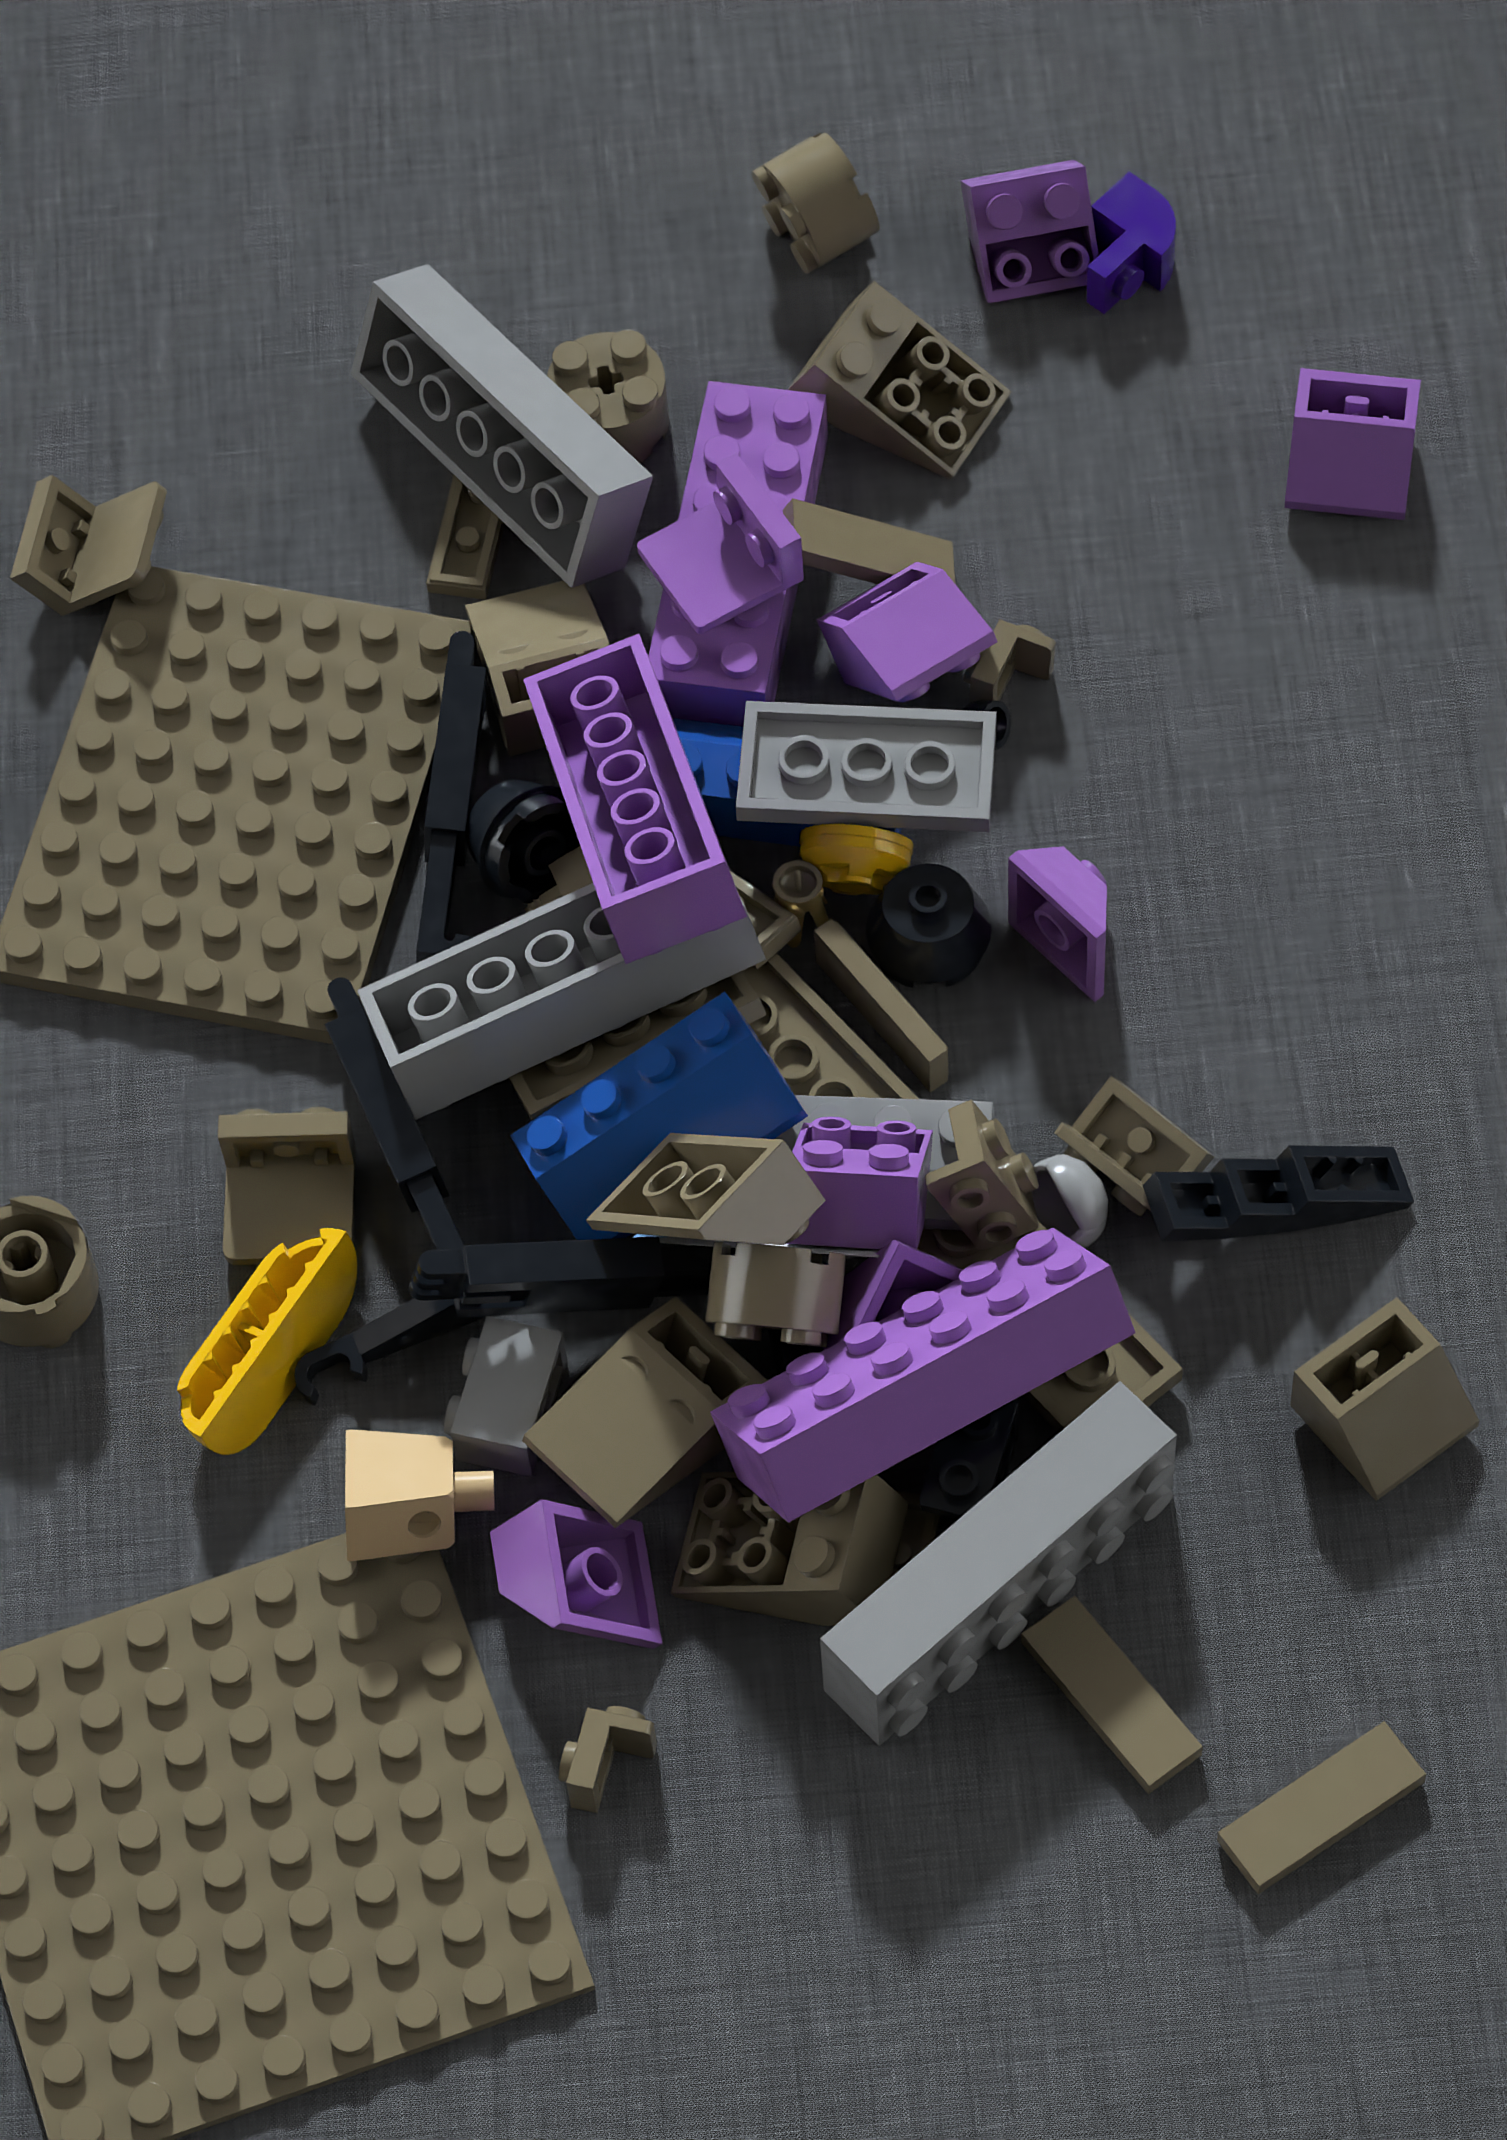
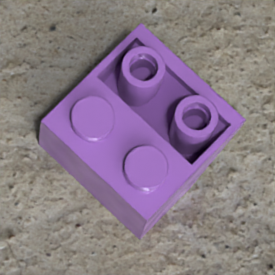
M1075 160L960 180L969 239L987 303L1087 285V266L1099 254L1086 167Z
M1300 368L1284 508L1405 520L1421 380Z
M920 562L913 563L817 619L844 683L896 702H906L920 697L930 689L929 682L946 672H958L971 667L979 661L981 657L980 652L998 642L993 630L947 573L941 568Z
M822 1117L814 1120L812 1123L803 1122L792 1152L826 1201L809 1218V1226L805 1232L786 1244L881 1249L892 1240H896L917 1249L924 1228L928 1191L925 1175L930 1171L933 1130L916 1129V1126L910 1122L897 1120L882 1122L877 1127L851 1125L849 1120L840 1117Z

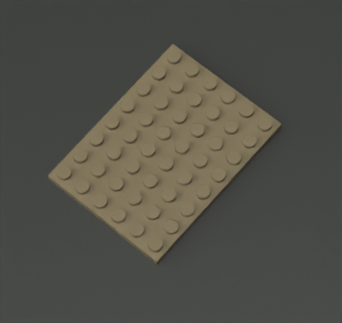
M151 566L146 578L138 586L117 593L113 600L0 924V983L333 1044L324 1024L338 1018V1014L328 995L327 988L332 980L340 977L346 978L351 982L361 1005L363 1004L357 990L369 985L430 786L450 638L458 631H466L473 636L470 621Z

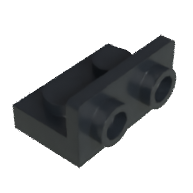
M1012 1400L936 1442L919 1497V1507L922 1511L948 1517V1520L957 1521L1006 1479L1019 1437V1402Z

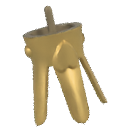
M802 860L790 861L779 867L774 874L772 883L776 893L774 901L798 917L801 930L805 912L808 911L812 915L817 928L829 921L823 902L825 904L828 902L823 895V879L818 868ZM802 931L787 943L790 947L794 948L800 944Z

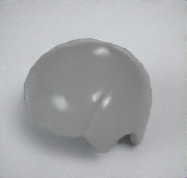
M1065 1154L1055 1155L1036 1163L1033 1167L1038 1178L1039 1187L1032 1191L1038 1221L1047 1230L1054 1228L1083 1248H1087L1095 1243L1106 1226L1108 1215V1198L1102 1180L1084 1161Z

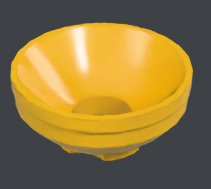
M814 825L802 829L799 837V855L803 861L809 862L818 868L823 879L822 887L829 888L835 893L856 896L861 894L878 895L882 893L883 887L887 886L895 875L910 866L914 848L913 841L904 835L862 825Z

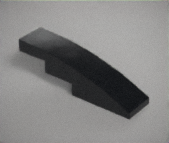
M1288 1145L1276 1159L1222 1158L1210 1172H1154L1142 1185L1161 1241L1218 1240L1285 1233L1340 1224L1408 1209L1414 1203L1395 1147Z

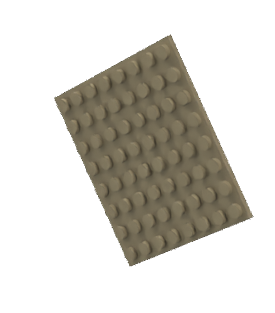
M346 1533L0 1651V1978L48 2140H174L595 1990L590 1971L439 1550L347 1561Z

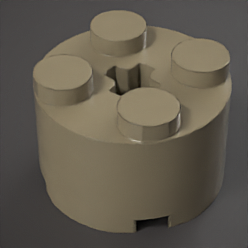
M825 132L805 139L751 172L756 187L768 202L761 208L769 226L778 237L787 232L794 240L790 244L791 251L806 274L866 241L880 230L878 217L868 193L866 192L860 196L857 186L852 179L858 174L839 145Z
M628 329L619 332L594 333L558 345L552 354L553 361L547 376L639 463L646 460L653 454L652 447L662 436L664 439L668 431L669 410L663 364L657 353L646 344L644 336L638 331Z
M40 1196L9 1199L11 1204L0 1207V1341L22 1347L42 1346L51 1349L60 1347L68 1342L72 1333L85 1322L94 1308L99 1291L97 1268L82 1228L66 1207L56 1201Z
M713 1242L706 1322L715 1323L714 1335L722 1336V1338L761 1341L762 1329L781 1330L780 1342L827 1348L828 1335H838L846 1255L829 1252L828 1265L822 1264V1255L812 1254V1249L736 1242L735 1256H732L731 1245L725 1242Z

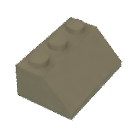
M669 1133L586 1221L593 1230L784 1245L795 1240L805 1232L809 1226V1218L826 1200L784 1140Z

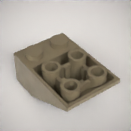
M873 281L846 307L788 389L791 391L826 394L827 420L831 425L948 479L954 477L1012 392L876 281Z
M560 581L465 605L482 667H486V681L509 757L546 748L523 679L609 646L608 638L585 583L571 588L565 581Z
M674 1297L631 1327L524 1434L522 1441L614 1528H617L724 1450L725 1447L710 1411L727 1403L728 1398L738 1389L752 1384H762L768 1380L720 1336H715L714 1331L677 1297Z
M735 1472L702 1473L671 1594L676 1598L821 1626H835L891 1578L909 1503L882 1478L875 1475L788 1523L737 1478Z

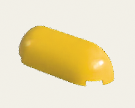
M322 1228L319 1229L320 1237L305 1240L289 1249L286 1248L284 1243L275 1247L257 1267L183 1371L177 1386V1391L181 1396L182 1420L189 1433L207 1449L217 1454L230 1455L244 1450L257 1440L295 1388L294 1375L299 1360L305 1354L324 1346L342 1321L350 1305L357 1279L356 1250L346 1231Z

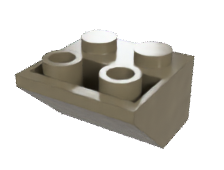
M1397 1297L1294 1371L1290 1406L1375 1501L1379 1500L1479 1425V1419L1441 1344Z

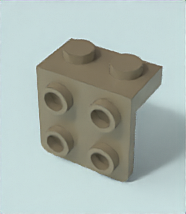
M53 475L37 481L10 579L62 616L88 605H93L126 589L138 586L146 578L151 567L150 555L156 532L164 516L162 509L167 494L166 488L154 481L103 504L94 506Z
M312 1107L301 1113H270L262 1109H247L234 1115H219L218 1141L226 1165L223 1253L228 1263L232 1265H259L279 1244L284 1243L286 1248L289 1249L305 1240L320 1237L319 1229L322 1228L346 1231L353 1242L356 1144L348 1111L336 1112L325 1107Z

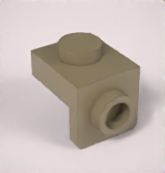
M999 619L993 631L998 642L980 652L981 657L979 661L965 669L963 681L971 684L969 703L978 700L1000 701L1014 670L1048 680L1054 669L1055 640L1045 636L1040 630L1032 626H1017Z
M610 1706L606 1711L587 1707L578 1742L567 1741L559 1768V1781L566 1782L571 1808L598 1813L615 1751L654 1758L657 1740L653 1722L646 1720L645 1716L638 1711L627 1707Z

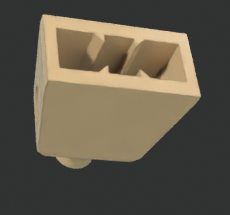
M346 1430L345 1520L347 1561L447 1549L455 1544L454 1512L494 1511V1472H453V1441L446 1436Z

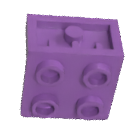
M737 452L716 463L718 490L713 492L714 502L637 543L639 556L698 634H703L804 580L800 535Z

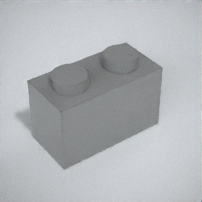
M486 1316L480 1339L471 1337L465 1350L462 1374L468 1377L462 1396L453 1395L451 1397L445 1415L444 1433L451 1435L456 1460L533 1477L539 1456L522 1440L524 1434L555 1404L567 1364L563 1332Z

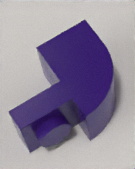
M1129 171L1091 205L1097 248L1103 252L1087 266V303L1103 314L1109 311L1119 300L1131 298L1137 292L1143 280L1161 291L1170 280L1174 269L1176 239L1174 211L1170 203L1160 192Z

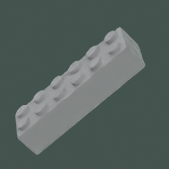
M429 264L373 281L350 375L571 588L626 568L653 475Z
M591 883L357 990L394 1077L415 1120L434 1111L446 1108L452 1103L493 1084L502 1082L552 1057L561 1055L611 1030L618 1029L670 1003L677 1002L694 992L766 960V957L742 901L747 915L746 918L666 948L657 954L625 964L602 910L594 884Z
M1119 1381L820 1638L824 1691L878 1746L894 1733L898 1736H903L910 1732L927 1713L928 1707L926 1705L944 1689L952 1693L963 1686L976 1671L978 1666L976 1661L994 1645L1000 1650L1011 1644L1024 1630L1027 1624L1025 1618L1043 1603L1049 1607L1059 1602L1075 1584V1575L1092 1560L1096 1564H1100L1114 1554L1125 1538L1123 1533L1140 1518L1147 1522L1164 1510L1173 1497L1172 1488L1177 1434Z

